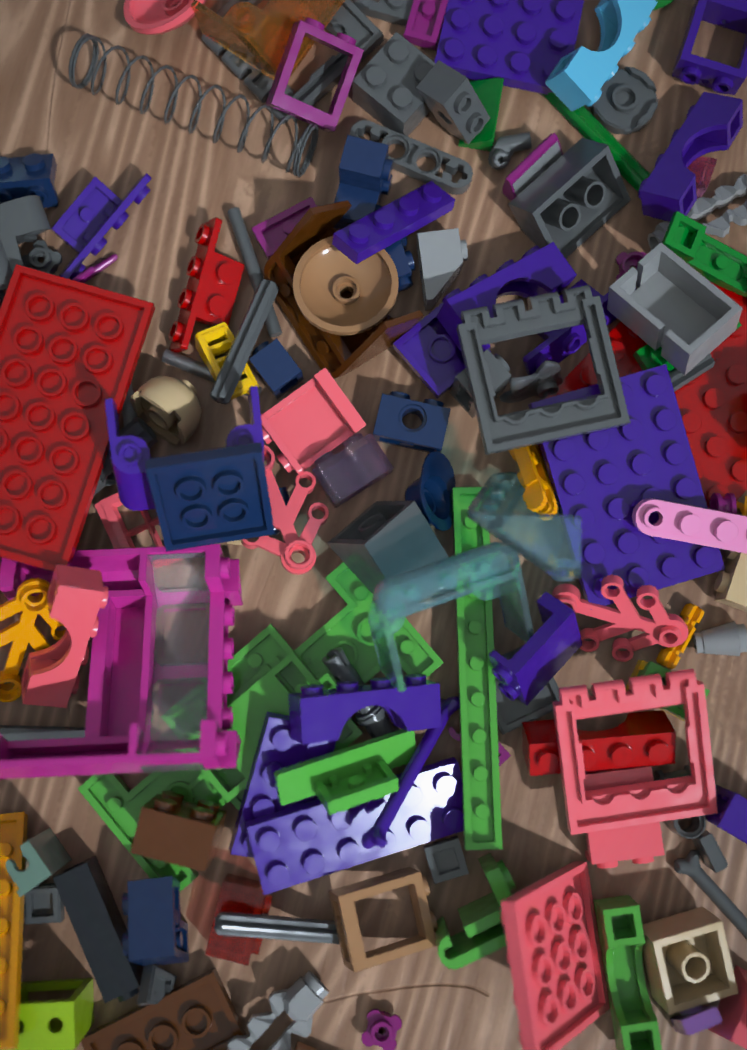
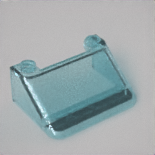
M503 472L491 475L468 507V518L541 570L552 575L554 580L570 581L575 577L581 578L582 518L573 515H560L559 510H557L558 513L556 515L537 514L536 511L529 510L525 505L526 503L522 497L525 489L518 480L517 472Z

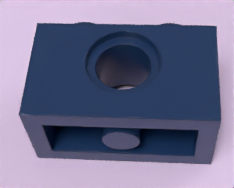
M391 391L390 395L382 394L373 431V441L427 453L435 451L441 453L451 409L444 407L443 402L434 399H424V402L410 400V395L398 391ZM408 414H415L421 419L422 424L416 429H410L403 424L402 419Z

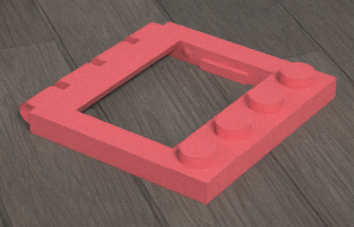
M693 669L666 672V685H663L659 673L631 677L628 680L629 691H625L623 679L592 683L593 696L589 697L585 684L558 689L559 701L552 702L567 825L571 835L718 813L705 687L700 680L696 681ZM683 704L690 776L584 791L583 779H586L582 744L578 741L576 720Z

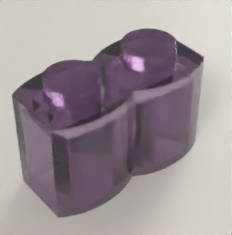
M361 433L352 436L344 442L346 447L344 450L335 455L332 451L327 452L314 462L316 467L312 469V474L334 508L344 504L393 472L394 467L371 433L364 437Z

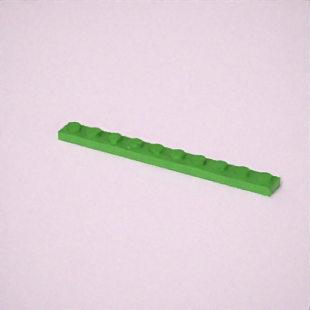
M453 487L452 519L454 567L456 568L454 575L464 849L503 850L496 678L491 672L493 666L488 656L494 650L488 487Z

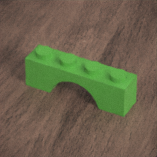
M629 895L593 900L616 1049L662 1050L658 1020L650 1002L643 970L642 949L645 944L639 904Z

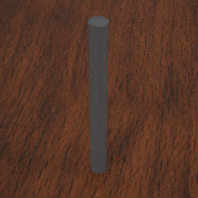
M234 207L227 211V215L255 293L260 281L264 278L240 208ZM273 305L265 320L270 338L282 334Z

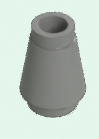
M733 621L693 634L696 654L740 656V653L747 652V630L745 624H736Z

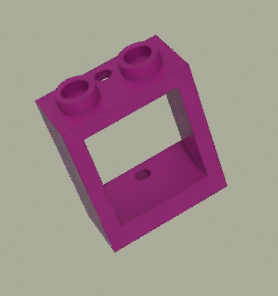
M306 17L305 21L299 20L293 23L266 105L285 114L294 115L295 118L308 124L314 123L318 125L319 129L326 132H335L364 50L355 46L356 40L339 32H337L336 36L324 31V24ZM304 36L348 56L328 113L284 94Z

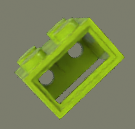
M93 978L21 982L18 1049L12 1050L76 1049L94 1024ZM77 989L69 999L28 1001V992Z

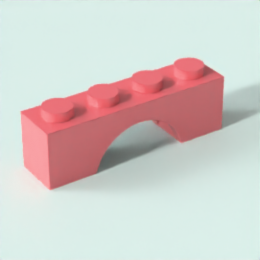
M56 564L47 592L49 617L59 621L67 630L54 645L29 653L21 678L22 704L67 708L71 694H76L78 691L80 680L78 672L80 666H86L89 656L88 642L90 637L95 638L99 623L97 614L99 608L104 609L107 604L108 587L103 585L101 571Z

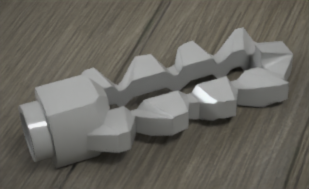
M747 174L738 177L734 186L721 185L714 191L712 198H698L691 211L687 214V217L698 221L711 214L716 208L721 209L732 203L736 197L741 198L747 195ZM747 200L743 205L733 210L728 209L719 218L709 223H702V225L707 227L705 234L723 238L729 234L730 222H734L739 226L747 225ZM669 221L659 223L655 231L648 235V244L651 251L662 243L670 223Z
M308 971L290 988L272 992L269 995L272 1012L252 1014L247 1022L250 1033L231 1038L227 1042L228 1049L249 1050L252 1044L269 1028L275 1018L285 1010L294 1021L287 1026L281 1036L267 1050H291V1033L306 1038L311 1034L313 1014L324 1003L323 999L328 995L329 990L311 971Z

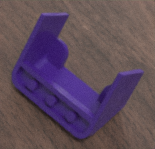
M250 386L247 395L251 424L240 425L232 429L227 436L226 447L261 442L264 459L258 386ZM105 399L110 452L119 499L130 510L156 509L145 464V459H151L149 447L139 437L120 436L117 403L113 399Z

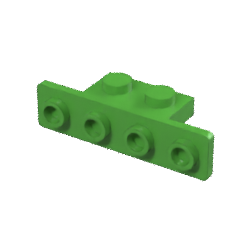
M400 729L276 770L274 778L280 804L284 806L317 795L328 814L331 815L346 811L351 807L371 800L381 799L385 795L399 791L398 778L391 769L407 764L416 750L415 732Z

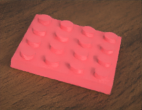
M573 861L500 901L501 922L505 928L508 948L507 962L511 968L514 988L513 1002L517 1008L520 1028L519 1042L523 1050H560L610 1009L587 861Z

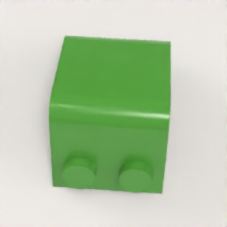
M491 853L478 858L493 892L458 908L464 930L450 937L444 917L442 916L437 920L438 928L435 932L438 955L442 964L449 969H460L507 946L505 928L501 922L500 901L511 896L510 891L516 889V886L503 860L496 862Z

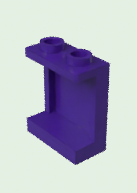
M545 592L536 601L543 625L510 660H507L495 650H492L488 655L493 666L491 672L499 681L498 689L508 699L514 701L517 698L526 706L583 645L575 611L548 592Z

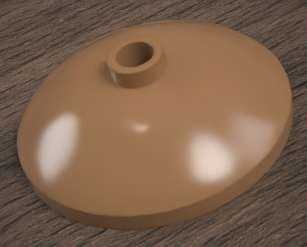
M330 236L312 245L300 258L293 276V292L296 304L302 315L312 325L322 331L335 335H355L366 332L380 324L395 305L399 289L396 266L385 249L355 264L332 245L333 236ZM345 291L353 293L350 298H343L341 296Z

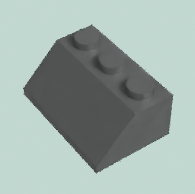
M581 138L509 202L508 205L521 230L536 246L538 245L541 249L554 242L566 259L631 199L609 146Z

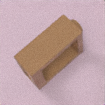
M407 867L328 891L343 962L354 973L436 946L435 932L438 924L434 913L429 910L427 897L430 895L429 884L426 877L421 874V871ZM408 885L419 935L365 952L354 902Z

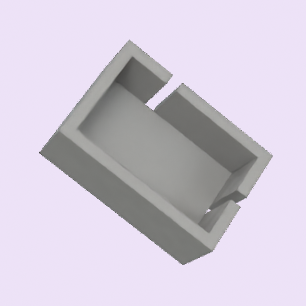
M663 243L657 245L638 262L637 270L632 267L609 287L607 304L609 312L655 351L661 346V356L684 376L736 331L743 309Z

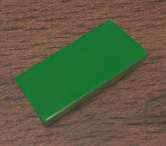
M504 78L469 81L490 116V120L469 145L459 139V147L491 151Z

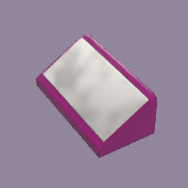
M555 133L550 134L505 178L502 193L510 201L563 155L558 136Z

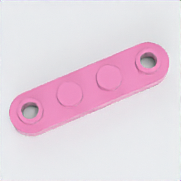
M654 498L640 501L633 509V524L646 535L747 554V516ZM657 511L659 520L654 524H650L648 521L649 515Z

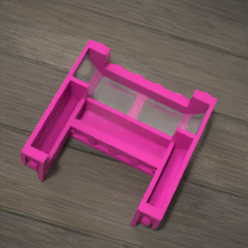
M220 544L167 552L165 547L75 551L71 566L101 571L103 585L108 587L107 604L104 609L99 608L97 614L99 620L98 630L95 638H92L85 737L8 741L0 734V779L236 768L241 739L237 730L227 731L233 729L232 707H227V694H233L234 691L233 672H228V659H234L233 637L228 638L229 626H234L235 624L234 606L243 605L239 559L224 557ZM2 558L0 590L9 601L16 597V590L24 581L40 578L50 583L54 572ZM35 592V593H31V594H29V595H31V596H37V595H39L40 593H39V592Z

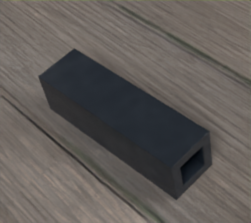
M95 855L63 870L53 880L104 1002L107 1003L116 998L119 1002H123L139 993L143 966L129 962L128 955H124L123 933L128 930Z

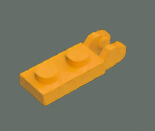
M538 445L509 450L510 455L517 462L520 470L517 472V477L525 489L522 495L526 503L525 505L529 510L536 511L540 518L544 520L552 519L559 509L557 508L554 490Z

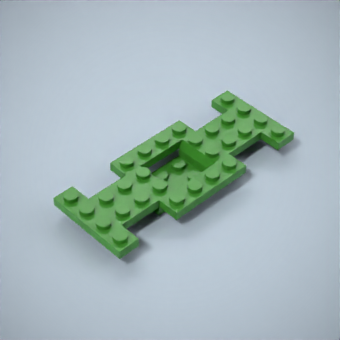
M343 562L327 575L325 579L348 605L318 631L293 650L277 629L270 624L234 655V659L228 660V672H233L234 691L233 694H227V707H232L233 729L227 731L237 730L241 739L236 768L205 769L202 764L197 763L160 765L132 790L129 789L118 774L93 775L78 790L130 853L142 807L155 795H162L163 791L180 793L184 795L183 800L196 804L198 800L212 801L220 805L219 809L226 803L231 802L239 811L266 713L272 712L289 716L288 693L301 692V686L323 685V690L335 689L337 682L322 661L323 657L327 656L326 654L338 647L343 649L364 684L393 659L407 675L425 674L426 678L444 662L402 613L389 612ZM203 681L161 717L183 744L200 743V720H207L208 681ZM351 717L345 723L339 740L336 741L334 751L348 747L363 734V731ZM130 853L150 879L173 876L180 881V892L199 875L195 869Z

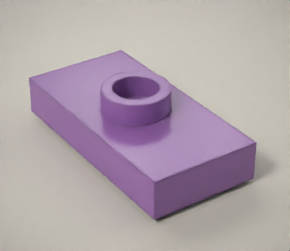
M706 1005L680 1011V1015L670 1018L675 1031L688 1036L718 1025L723 1021L717 1007Z

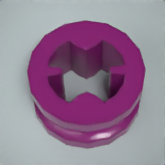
M713 493L710 497L709 509L736 514L737 503L735 495L733 493H726L722 497L720 493Z

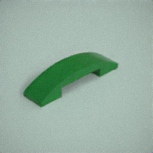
M678 211L674 212L662 243L710 282L747 297V256L706 235V226Z

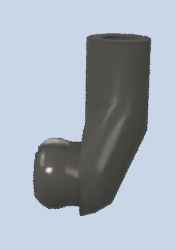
M524 132L499 137L489 152L488 161L490 166L498 170L503 169L509 164L514 152L531 149L530 133Z

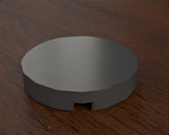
M625 67L624 69H618L615 75L601 87L602 95L590 106L592 115L609 132L622 135L632 134L649 124L658 106L657 90L654 82L646 73L634 67Z

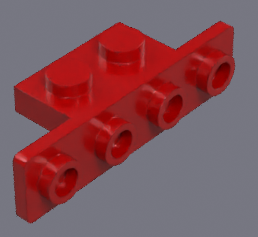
M217 217L201 224L195 237V243L198 244L195 256L190 259L187 266L188 284L179 296L178 308H181L178 320L172 324L169 332V340L172 341L170 350L176 353L187 350L195 320L212 327L222 322H226L229 325L245 264L214 252L222 220Z

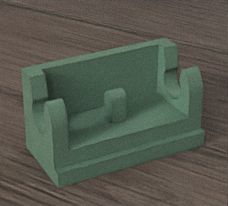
M48 828L20 846L23 857L27 858L29 863L26 870L18 869L16 862L11 858L6 861V869L19 888L16 892L21 898L72 859L52 829Z

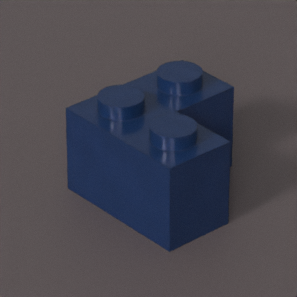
M347 135L339 164L340 183L334 203L348 200L352 206L334 228L342 229L383 207L380 206L382 194H389L393 178L391 174L393 160L388 159L389 145Z
M173 876L127 881L128 892L123 893L122 909L124 916H128V931L123 933L122 944L124 955H128V961L141 966L189 962L188 923L181 920L180 881Z

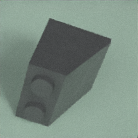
M376 501L328 542L331 549L389 612L402 614L416 612L422 607L423 600L432 592L441 589L447 583V578L456 571V568L415 501Z

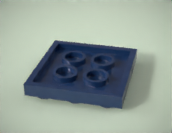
M261 442L145 459L146 472L166 552L275 534Z

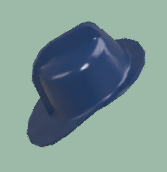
M435 451L430 452L425 457L421 477L408 486L404 496L405 501H415L428 524L441 531L449 530L452 525V488L455 487L454 471L450 461L444 454Z

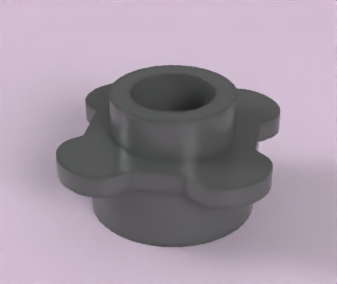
M37 240L33 243V249L29 254L22 256L25 267L54 274L58 269V265L62 263V255L57 251L53 252L49 249L44 240ZM43 257L44 262L39 263V259Z

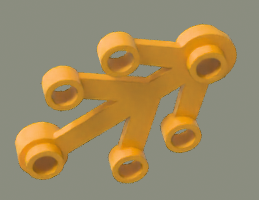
M32 578L24 581L17 588L16 597L0 605V621L21 612L19 621L0 630V647L12 642L4 669L0 671L1 702H12L22 694L21 677L18 673L28 642L35 651L52 646L35 625L37 614H40L48 623L51 636L55 640L59 641L67 630H56V628L64 625L49 617L47 592L50 583L44 579ZM35 592H39V593H40V594L37 595V596H31V595H29V594L35 593Z

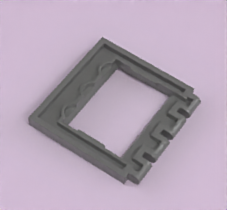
M229 0L206 22L208 29L203 33L201 40L218 57L222 56L221 61L240 80L245 78L244 85L262 103H265L276 71L233 28L263 0ZM299 0L319 22L325 25V28L332 35L336 36L337 32L356 40L355 46L364 50L360 63L384 41V34L351 0ZM342 53L336 56L333 55L309 77L310 80L298 92H295L287 84L284 94L314 106L339 83L348 56ZM270 107L273 115L279 121L283 117L288 116V114ZM287 118L282 124L286 123L291 118Z
M589 285L563 290L564 303L560 302L557 291L528 297L529 310L527 311L522 299L493 304V318H490L487 306L461 311L462 324H459L456 330L485 455L620 427L630 423L600 296H592ZM584 324L600 394L498 415L494 401L496 393L488 359L485 360L482 345Z

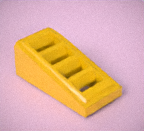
M226 322L200 331L195 335L196 350L215 381L227 355L215 359V356L227 351L229 352L235 339ZM246 363L242 372L244 379L238 381L230 400L246 394L250 386H258L248 363Z

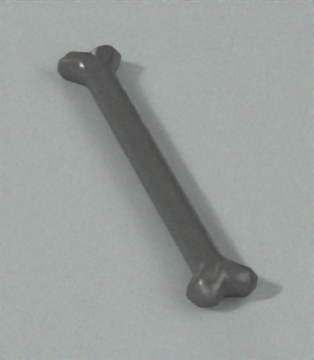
M690 850L686 858H677L674 861V870L677 873L690 876L747 939V917L701 868L699 862L700 852L698 850Z

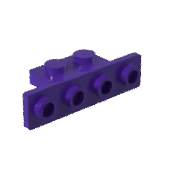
M147 173L144 174L122 200L98 178L94 177L50 229L77 252L75 257L60 273V277L72 280L85 270L86 266L82 264L89 253L96 256L108 242L104 235L109 229L113 227L115 230H118L129 217V214L125 212L133 201L138 205L151 190L147 184L152 177Z
M581 279L569 289L588 284ZM590 286L592 296H600L608 326L617 319L607 310L609 292L603 296ZM561 294V295L559 296V297H560V302H561V303H564V301H563V295ZM584 324L539 333L538 335L545 341L523 357L527 375L529 376L536 372L538 367L545 361L560 363L567 356L575 353L587 342Z

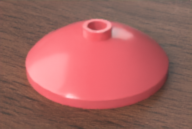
M125 0L123 13L125 20L134 31L141 34L158 35L170 32L188 23L207 0Z

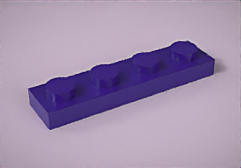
M430 181L335 232L332 245L355 264H358L452 211L455 199L441 187Z

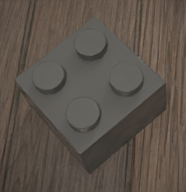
M396 32L353 79V101L384 127L409 136L431 111L416 87L436 63Z

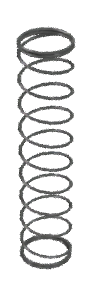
M89 33L81 36L76 42L71 53L68 69L69 80L73 87L82 89L91 81L92 95H97L102 88L106 75V56L112 50H122L126 56L127 67L123 71L116 88L115 102L117 105L124 101L127 94L131 65L139 59L147 60L150 65L151 78L147 82L140 100V114H145L151 103L155 76L161 70L167 68L174 75L175 89L168 100L164 112L165 124H168L173 117L178 89L187 79L192 78L198 84L199 100L189 120V134L193 133L197 126L202 100L209 91L217 88L222 93L223 110L214 129L212 137L214 144L217 143L221 135L225 113L236 99L242 98L246 102L247 118L237 145V153H240L244 147L250 123L261 109L267 108L270 111L271 127L261 162L264 163L266 161L272 139L281 124L287 118H292L295 125L293 150L285 171L288 173L293 163L292 170L294 176L301 177L306 172L316 148L319 134L318 125L314 123L309 124L297 142L298 124L294 115L290 114L283 117L274 128L273 112L269 105L265 104L259 107L250 117L249 103L244 95L234 97L226 106L225 94L219 85L209 87L202 94L200 82L194 75H189L178 83L176 73L171 66H162L154 72L148 57L141 55L130 62L124 47L117 45L105 51L104 44L100 38ZM88 40H92L93 53L91 64L85 78L77 85L75 82L77 57L82 45ZM98 42L101 44L102 50H103V56L101 57V59L99 60V62H98V56H99V46H98ZM104 60L101 81L97 90L94 92L95 78L99 70V67ZM127 73L124 93L120 101H118L121 83ZM151 84L148 101L145 106V109L142 111L145 95ZM174 98L172 110L169 115V118L167 119L168 110ZM196 114L195 122L192 127V122ZM312 132V137L306 157L299 169L303 150Z

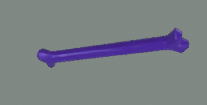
M458 696L449 697L446 700L440 698L442 727L426 730L398 780L399 791L391 793L374 825L361 836V843L364 848L370 849L375 846L384 848L387 846L386 833L449 718L459 710Z

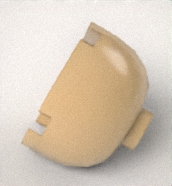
M157 376L145 382L130 396L131 405L139 416L144 412L150 419L147 425L157 435L172 444H177L180 440L181 445L184 444L199 426L202 411L196 396L197 391L185 379L178 380L169 376Z

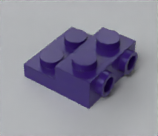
M441 303L393 343V348L437 399L452 387L455 377L465 369L462 351L459 350L436 317L444 303ZM490 344L482 345L483 352L487 349L489 350Z

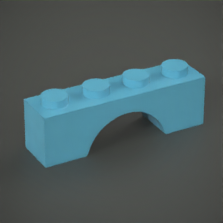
M600 0L594 9L601 29V40L598 50L592 51L583 46L577 48L560 59L545 81V84L571 112L584 105L590 107L602 95L601 87L615 75L619 69L617 63L634 47L635 42L633 39L651 21L649 15L658 3L656 0Z

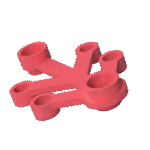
M264 445L265 472L274 528L280 530L284 542L269 536L258 537L259 539L256 542H249L246 539H242L241 542L248 549L259 547L279 556L281 564L286 571L291 574L302 575L309 572L316 562V552L312 543L319 527L326 523L329 510L323 503H313L307 512L308 522L300 537H298L293 524L307 494L314 490L316 478L309 471L297 474L294 482V491L287 505H285L272 472L275 462L274 452L270 447ZM306 478L310 480L311 486L307 488L302 487L299 484V480ZM316 509L321 510L324 513V517L316 519L312 516V511ZM301 553L304 556V561L296 563L292 560L291 555Z
M608 575L602 579L601 593L606 599L613 600L618 609L590 603L587 600L581 599L579 589L572 584H560L553 589L552 596L573 609L576 613L611 622L596 628H584L580 631L583 644L580 649L585 652L597 650L600 641L633 630L645 632L629 639L618 638L613 641V658L620 662H626L633 658L634 651L655 644L664 647H676L683 644L688 638L687 624L680 616L667 613L659 600L658 589L652 585H644L637 590V605L641 609L649 610L653 619L640 616L624 590L622 578L617 575ZM613 585L617 586L618 588L609 589L607 587ZM644 596H652L653 598H652V599H644V598H642V597H644ZM589 638L593 639V641H586L584 639ZM624 648V649H627V650H626V651H620V650H618V649Z

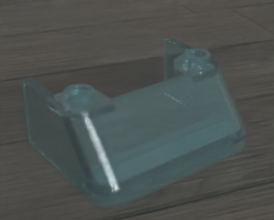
M493 542L386 578L376 586L368 613V622L380 670L399 692L405 691L406 686L393 634L403 626L405 616L471 593L478 599L485 601L499 597L505 626L525 642L534 635L520 560L517 552L512 547L503 542Z

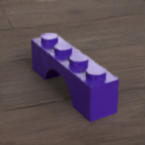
M703 92L697 103L689 108L683 125L680 129L675 130L670 145L664 154L661 153L658 156L652 173L640 185L638 197L641 199L643 215L669 222L676 211L687 216L697 200L696 176L688 169V166L702 155L729 149L743 126V99Z
M554 242L541 249L537 245L528 250L519 261L514 262L511 259L502 264L495 274L489 277L487 274L479 276L469 285V288L463 291L459 288L451 291L443 298L442 302L444 304L436 317L459 350H461L456 330L457 326L462 324L461 311L487 306L489 316L493 318L492 306L496 304L497 298L504 295H518L528 299V297L556 291L560 294L568 287L577 274Z
M425 674L405 675L404 681L393 682L392 678L382 677L370 679L371 685L358 686L357 681L337 682L335 689L323 690V685L301 686V692L288 693L290 738L302 745L339 740L345 723L355 712L362 708L376 705L386 711L393 726L403 730L416 731L442 727L440 683L426 680Z

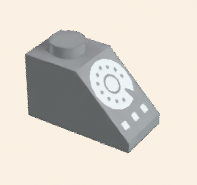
M459 228L417 233L416 250L425 310H431L460 274L463 261L468 260L467 243L465 239L460 240Z

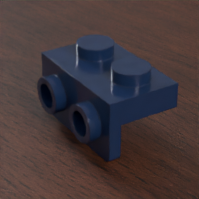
M32 153L27 156L11 158L0 156V204L24 196L38 195L44 208L57 207L59 199L54 187L57 163L54 154L41 155Z

